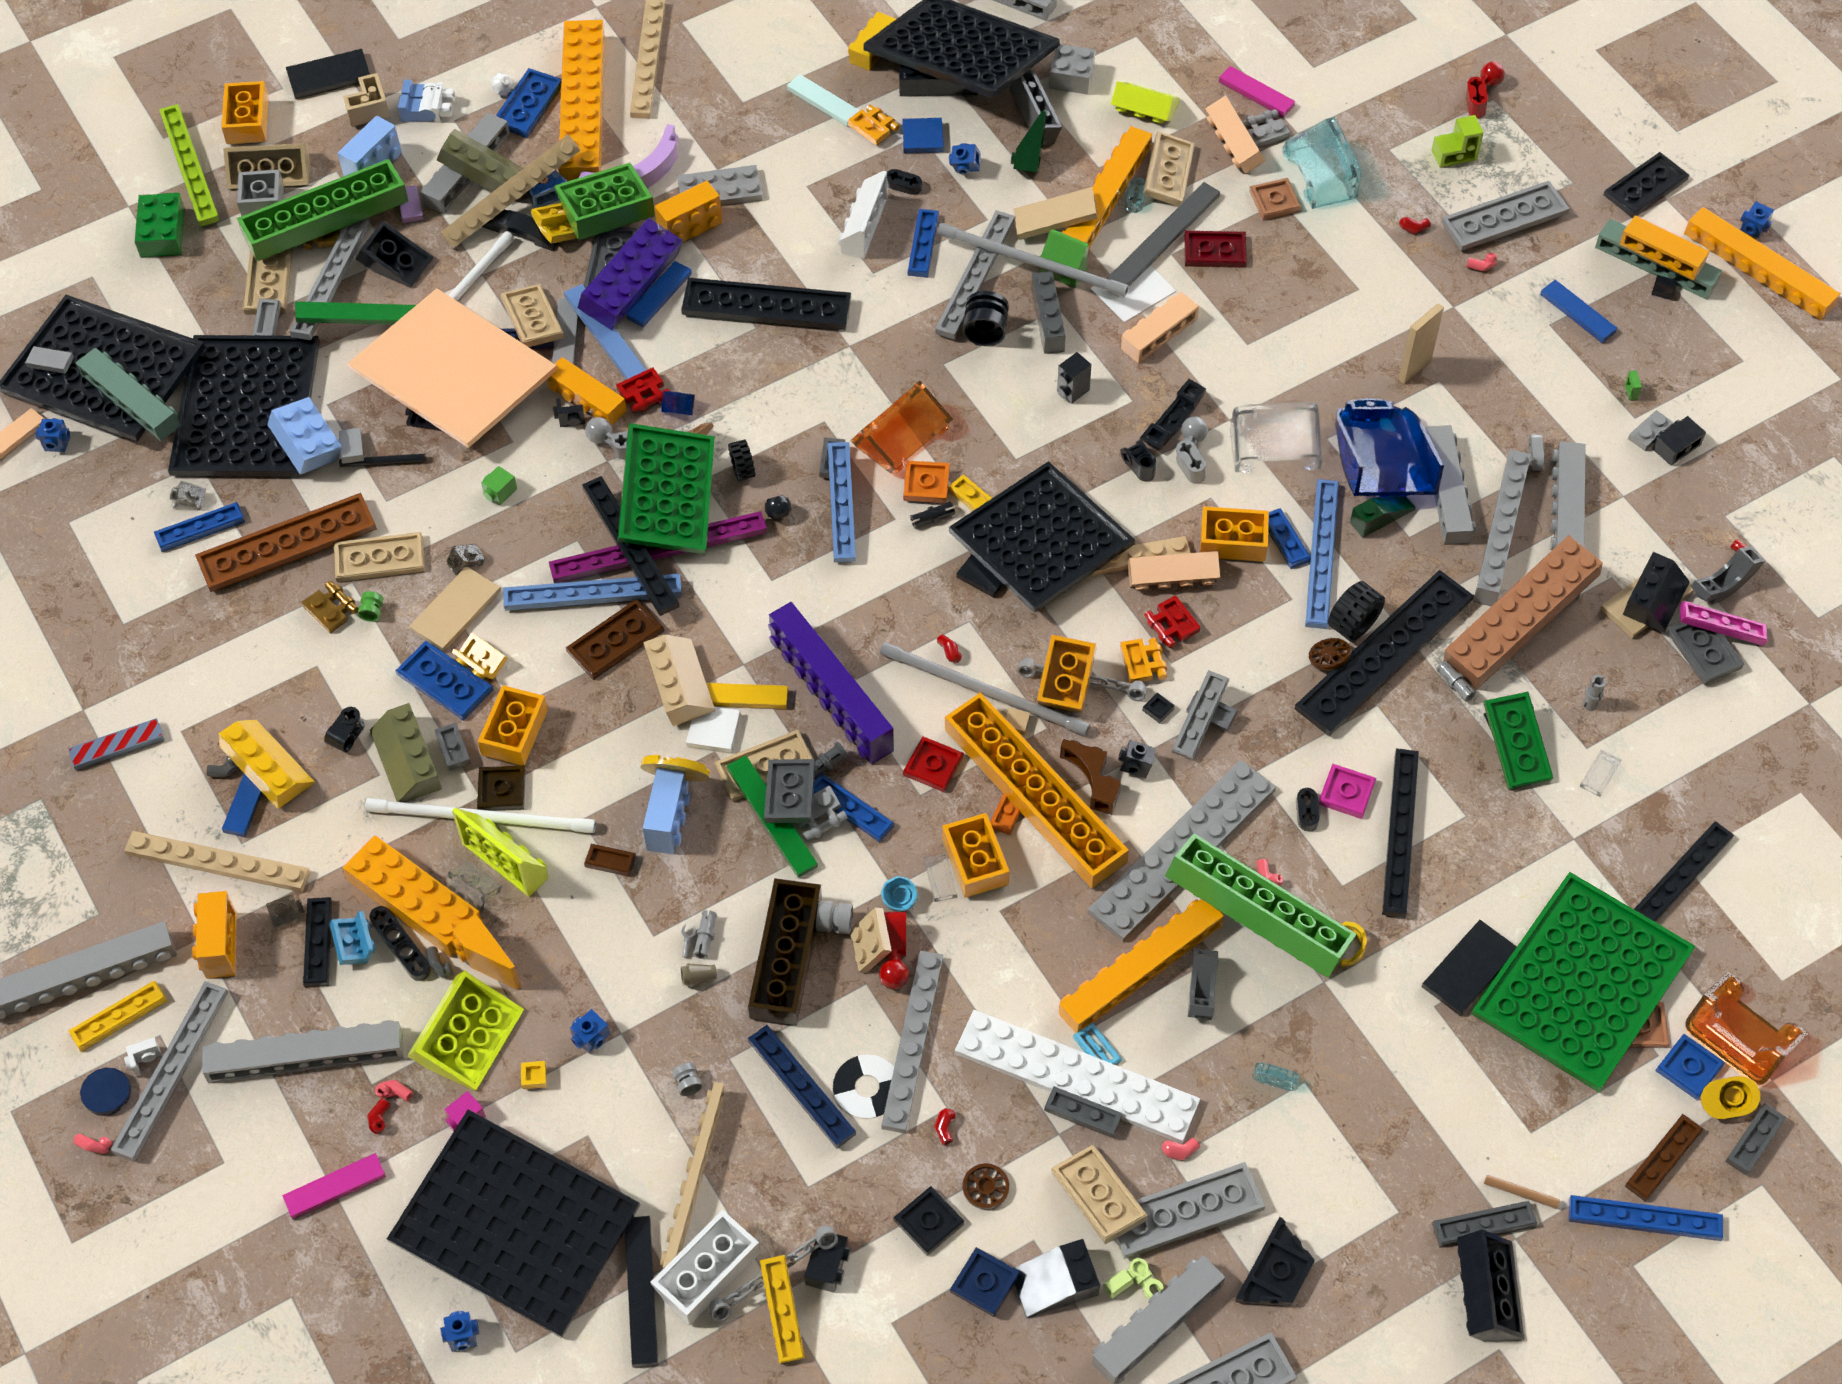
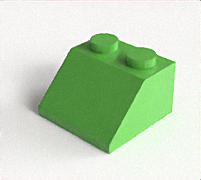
M1051 229L1041 257L1086 272L1089 244ZM1039 268V272H1048V270ZM1053 272L1054 279L1076 288L1080 282Z

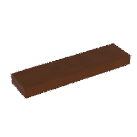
M1682 1114L1628 1180L1625 1187L1646 1202L1701 1134L1703 1128Z

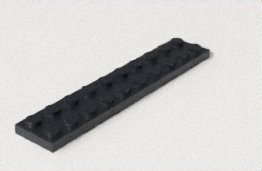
M1439 570L1351 652L1350 659L1343 666L1333 669L1297 702L1294 709L1326 735L1330 736L1473 600L1474 595Z

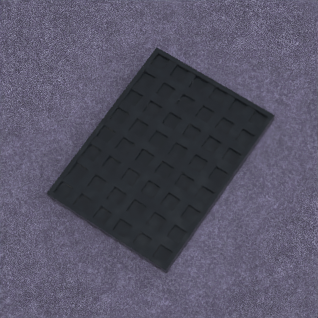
M467 1109L388 1235L387 1241L562 1338L639 1209L640 1202Z

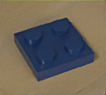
M976 1247L951 1286L950 1293L995 1317L1020 1276V1271Z

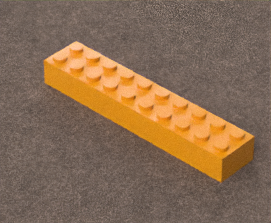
M603 20L564 21L559 141L569 134L581 150L558 168L559 173L567 182L578 179L581 171L592 173L601 171L605 61Z
M981 692L945 716V731L999 790L1007 796L1012 804L1019 808L1025 818L1091 889L1128 863L1129 849Z

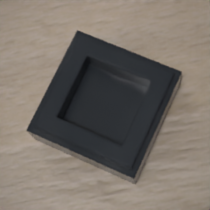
M1657 275L1651 294L1672 300L1678 280Z
M1156 693L1143 706L1142 711L1160 724L1174 710L1175 705L1159 693Z

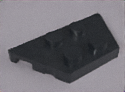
M1279 1217L1236 1296L1235 1301L1237 1303L1292 1306L1310 1272L1315 1259L1308 1250L1302 1247L1301 1241L1296 1234H1292L1282 1217Z

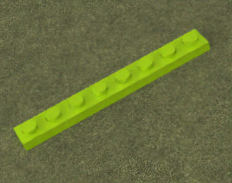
M176 104L159 109L200 227L220 221L179 105Z

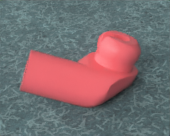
M1488 253L1486 259L1483 260L1469 258L1466 268L1486 271L1495 267L1497 255Z
M1267 859L1256 861L1259 874L1279 886L1282 885L1283 877L1280 874L1277 875L1276 873L1272 874L1269 872Z
M397 1080L382 1082L375 1088V1093L378 1097L389 1098L399 1096L406 1102L412 1098L414 1093Z
M79 1133L73 1140L76 1146L99 1154L108 1153V1149L112 1146V1141L107 1137H101L99 1142Z
M1191 1138L1183 1145L1168 1140L1162 1144L1161 1148L1166 1156L1177 1160H1184L1198 1150L1200 1145L1196 1139Z

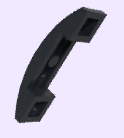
M504 209L482 226L498 233L503 229L533 239L534 245L553 251L558 242L551 244L546 239L533 217L516 211Z
M1188 379L1177 392V398L1155 424L1151 423L1141 435L1140 440L1157 450L1163 447L1180 430L1183 422L1191 416L1204 396L1206 388Z

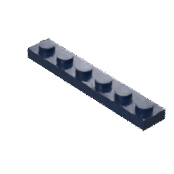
M765 1025L748 1038V1043L836 1149L856 1135V1130L768 1025Z

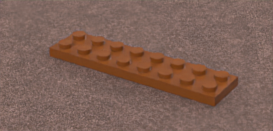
M358 493L195 554L208 588L210 592L332 547L335 542L348 541L375 531L377 528L362 494Z

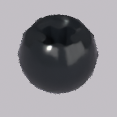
M784 495L769 498L764 504L767 516L772 519L787 516L792 510L789 498Z

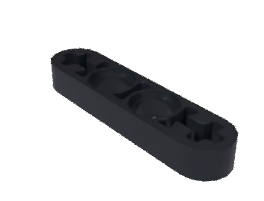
M377 906L372 909L369 914L372 926L408 975L415 981L425 980L430 974V966L426 958L387 907ZM381 915L385 918L387 923L385 927L381 920L377 919V916ZM390 931H399L400 935L398 938L393 940L387 938ZM405 947L413 949L409 956L403 957L400 955V951ZM414 960L420 968H423L422 972L415 970L412 963Z

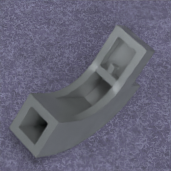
M1751 546L1739 548L1719 571L1711 576L1695 580L1690 587L1700 599L1705 602L1709 601L1712 605L1716 604L1741 588L1760 569L1766 560Z
M1194 948L1188 1017L1212 1020L1218 951Z

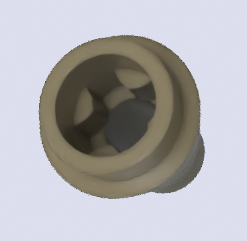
M687 963L686 966H681L683 986L689 985V987L711 979H717L715 964Z

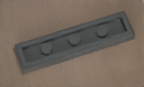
M1524 1201L1435 1220L1432 1222V1226L1439 1247L1458 1244L1457 1237L1481 1229L1495 1235L1536 1227L1537 1221L1530 1201Z

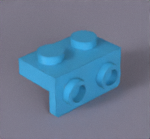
M358 911L355 918L332 919L330 928L339 965L368 963L375 951V944L373 939L370 938V924L368 919H365L364 911Z

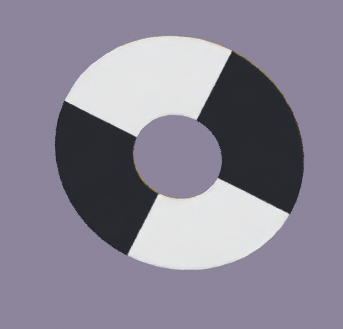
M859 1055L847 1060L838 1069L833 1080V1093L839 1106L847 1113L860 1118H874L883 1115L894 1066L886 1059L876 1055ZM863 1075L875 1077L879 1082L878 1092L872 1097L860 1096L855 1090V1083L859 1077Z

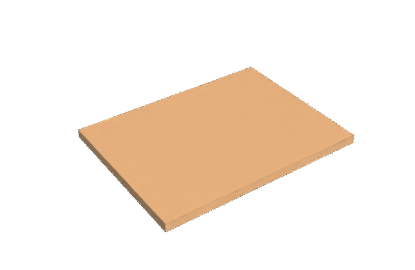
M437 288L347 363L349 369L467 448L472 446L557 371V366Z

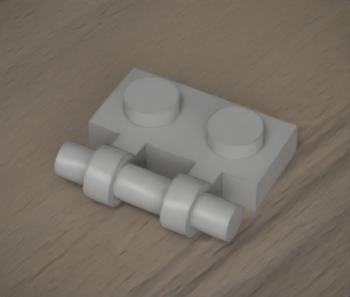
M1276 109L1272 111L1266 110L1260 115H1251L1242 120L1245 128H1249L1247 131L1258 148L1290 138V131L1283 120H1273V118L1278 117ZM1261 122H1264V123H1265L1264 125H1261V126H1258V125H1257L1258 123H1261Z
M830 785L813 794L812 822L798 823L801 830L810 825L811 829L803 833L807 841L815 837L818 839L823 836V832L832 827L837 828L841 826V822L848 819L844 810L838 814L834 813V811L842 806ZM827 815L829 816V819L817 825L816 821Z

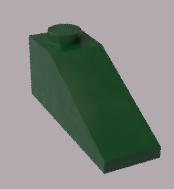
M1041 111L1017 146L1016 152H1012L1011 164L1014 165L1013 169L1039 172L1047 111Z
M1403 492L1370 498L1353 508L1350 524L1364 538L1414 511L1416 507Z

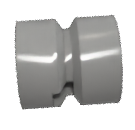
M819 901L816 931L830 933L833 929L838 934L850 935L853 904L839 903L835 906L833 902Z

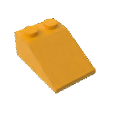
M476 914L452 929L454 936L452 943L457 949L455 952L462 963L466 961L472 969L514 989L521 987L514 964Z

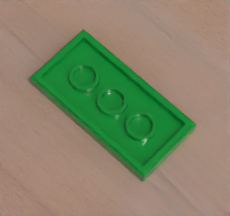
M1529 692L1485 700L1483 702L1508 790L1554 779Z

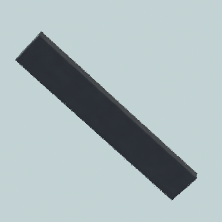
M1715 821L1634 910L1657 922L1733 839L1734 834Z
M650 1216L633 1217L625 1231L633 1368L658 1365L654 1287L651 1285V1281L654 1279Z

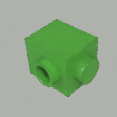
M500 466L490 474H487L481 482L484 497L498 505H501L517 490L515 476Z

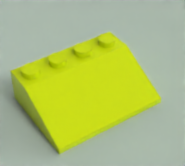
M459 808L452 810L462 845L525 895L530 897L548 879L546 864L540 858H533L528 849L523 845L518 846L514 843L512 837L507 832H500L496 829V825L487 818L485 820L479 814Z
M464 970L456 975L407 1056L426 1069L476 1091L524 1009Z

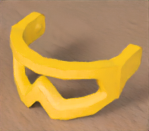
M1346 921L1341 924L1356 933L1361 948L1351 959L1341 960V967L1356 965L1365 954V946L1367 944L1365 930L1355 922Z

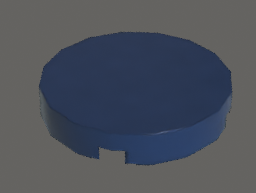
M107 1067L95 1070L88 1075L82 1083L80 1090L81 1101L91 1113L101 1116L111 1115L121 1110L120 1107L128 1102L131 1094L130 1082L125 1074L116 1068Z

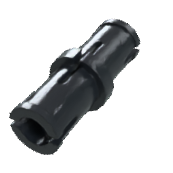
M949 501L940 506H931L926 511L910 515V520L920 519L912 523L913 527L917 528L930 522L936 523L938 519L954 515L955 509L946 511L947 508L953 507L952 502Z

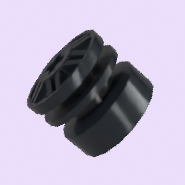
M978 291L971 294L967 298L962 328L964 337L969 342L980 346H994L1001 343L1006 335L1009 311L1008 301L1002 295L992 291Z

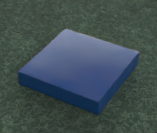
M942 118L902 119L904 153L943 152Z
M1683 1034L1655 1071L1697 1100L1701 1096L1704 1087L1714 1079L1725 1062Z

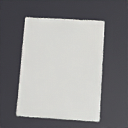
M1151 265L1129 286L1125 297L1096 286L1091 287L1093 292L1123 322L1176 291Z

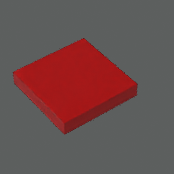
M922 736L903 770V776L945 792L964 757V753Z

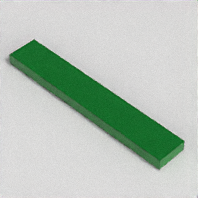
M295 301V320L300 323L394 325L416 305Z
M747 755L726 766L727 771L797 878L818 867V863L791 823H765L766 784Z

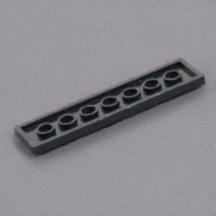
M688 277L681 312L682 315L846 330L852 297L851 292Z

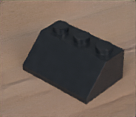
M1653 552L1628 599L1623 615L1665 633L1690 581L1674 560Z

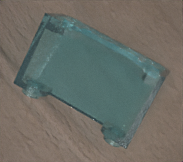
M1335 117L1326 118L1285 142V145L1282 147L1283 156L1289 161H1296L1307 183L1304 190V198L1306 202H1309L1312 209L1358 197L1361 168Z

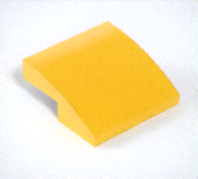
M561 203L531 209V214L538 228L551 244L577 238Z

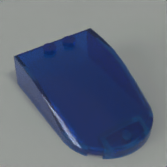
M1376 398L1351 400L1346 402L1345 407L1338 408L1335 418L1338 447L1344 474L1354 496L1406 497L1409 495H1438L1444 464L1420 418L1407 407L1401 409L1394 406L1392 401Z

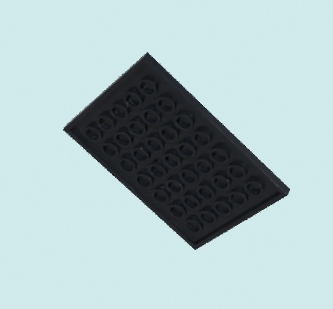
M922 0L863 43L864 51L894 61L905 67H910L921 73H926L937 79L966 88L969 91L977 92L988 98H994L1060 46V39L953 0Z
M65 295L1 378L0 392L138 442L146 429L85 379L80 373L76 362L94 348H97L101 353L106 352L115 364L118 362L127 374H133L140 385L145 384L153 396L158 395L166 403L206 346L204 342ZM34 346L70 352L74 356L66 374L29 368L25 362Z
M193 335V339L204 342L206 348L186 374L178 415L180 426L175 431L168 468L170 476L298 477L299 472L270 430L268 421L271 410L307 397L311 399L320 344L319 336H313L311 340L276 335Z

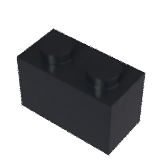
M1078 352L1058 365L1057 392L1061 398L1068 400L1071 404L1090 390L1092 364Z
M1686 416L1681 421L1676 420L1668 430H1662L1656 435L1653 450L1671 466L1699 447L1703 442L1706 431L1689 416Z
M837 1234L838 1241L835 1246L830 1249L819 1247L811 1252L804 1275L805 1285L833 1293L837 1285L841 1286L845 1272L841 1269L844 1261H849L852 1247L848 1245V1237Z

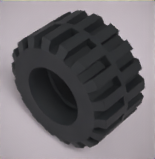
M1359 581L1349 587L1335 603L1330 612L1328 624L1352 642L1363 636L1378 619L1384 607L1385 597L1364 581Z

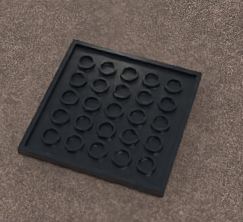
M1049 461L949 526V533L1034 613L1135 545V539Z

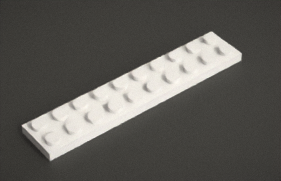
M973 1010L955 1049V1055L1051 1092L1053 1086L1121 1112L1122 1121L1183 1144L1200 1102V1098L976 1010Z

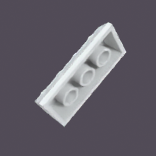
M881 171L864 180L861 188L857 189L856 202L851 204L850 217L846 218L844 232L840 233L838 245H841V254L865 259L887 201L886 171Z
M722 1210L651 1281V1285L668 1306L690 1325L761 1253L759 1242Z

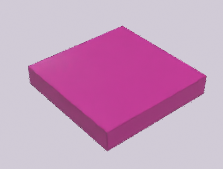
M1332 763L1318 801L1319 805L1362 819L1376 778Z

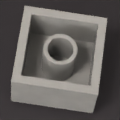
M1060 44L1056 48L1050 70L1049 89L1088 95L1095 67L1096 49Z
M280 170L239 172L237 205L241 216L284 199V184Z

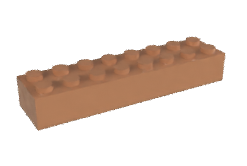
M1568 535L1445 649L1443 662L1447 660L1477 690L1601 574L1603 562Z

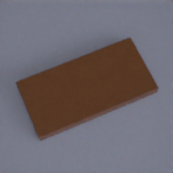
M636 599L568 645L566 652L592 680H595L644 646V642L654 639L663 633L664 627Z

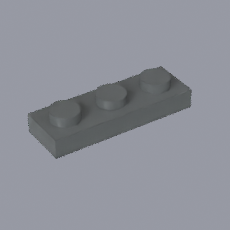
M1053 1086L1044 1107V1111L1111 1138L1114 1137L1122 1117L1121 1112Z
M1764 1103L1725 1162L1747 1176L1786 1117Z

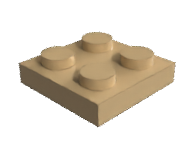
M875 907L851 929V939L854 945L855 960L859 972L867 973L892 951L883 908Z

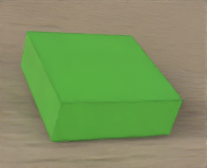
M1637 370L1629 371L1625 381L1630 401L1638 399L1642 388Z

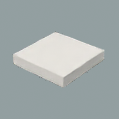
M714 707V712L691 720L686 740L687 747L727 753L732 752L740 710Z

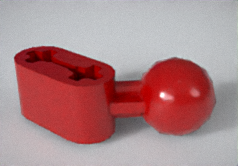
M1491 61L1486 63L1480 71L1481 77H1472L1467 81L1466 101L1470 116L1476 115L1477 118L1485 116L1488 99L1486 88L1488 86H1497L1502 83L1505 77L1504 66L1499 62Z
M884 912L892 951L885 956L887 961L880 968L879 979L888 989L902 988L909 978L908 968L901 961V957H906V912Z

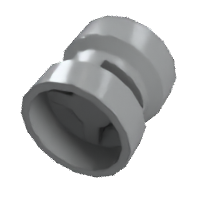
M694 1063L681 1064L672 1071L674 1080L678 1082L677 1088L681 1096L693 1095L703 1088L701 1079L696 1076L697 1069Z

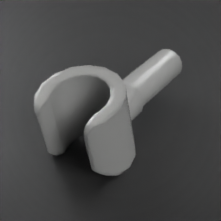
M685 924L681 930L684 936L682 957L688 958L691 937L695 935L696 927H693V934L687 935L685 933Z

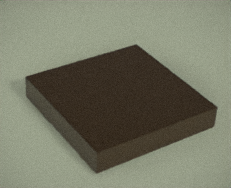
M525 765L479 767L477 809L487 811L523 810L525 804Z

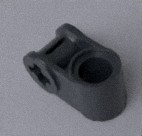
M1142 440L1136 441L1135 445L1129 448L1124 447L1120 450L1124 463L1131 468L1138 479L1141 481H1151L1154 479L1156 474V458Z
M352 706L344 708L332 726L327 730L324 742L344 753L348 752L365 727L359 710Z

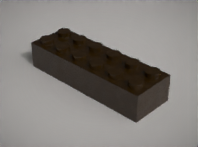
M774 878L748 1004L750 1019L790 1025L798 1024L816 932L817 909L819 901H822L821 884Z

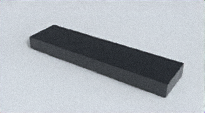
M331 897L307 898L304 987L329 986L330 923L332 921Z

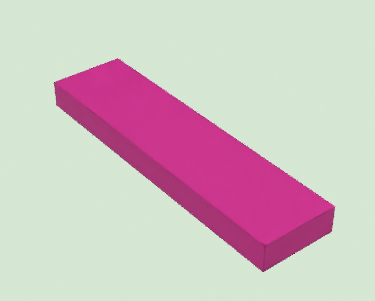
M1229 66L1219 77L1221 84L1271 111L1276 109L1278 115L1285 117L1295 106V100L1232 66Z
M1683 601L1680 605V619L1682 623L1762 646L1767 642L1766 624Z
M374 1153L282 1195L293 1220L385 1178L386 1175L377 1154Z

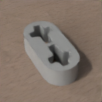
M1530 434L1528 441V453L1531 454L1529 461L1530 471H1542L1544 467L1542 435Z

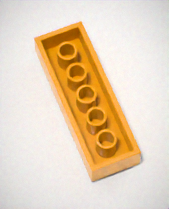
M376 835L342 867L348 882L379 905L387 907L395 917L449 957H452L457 950L452 943L454 939L452 929L475 914L482 921L480 912Z

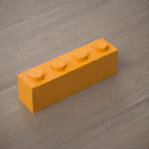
M1636 215L1623 231L1619 244L1693 281L1704 267L1710 252Z
M561 357L555 363L557 371L546 380V384L551 391L558 392L568 402H573L576 405L583 404L584 413L588 412L594 418H605L611 426L627 412L625 398L565 358Z

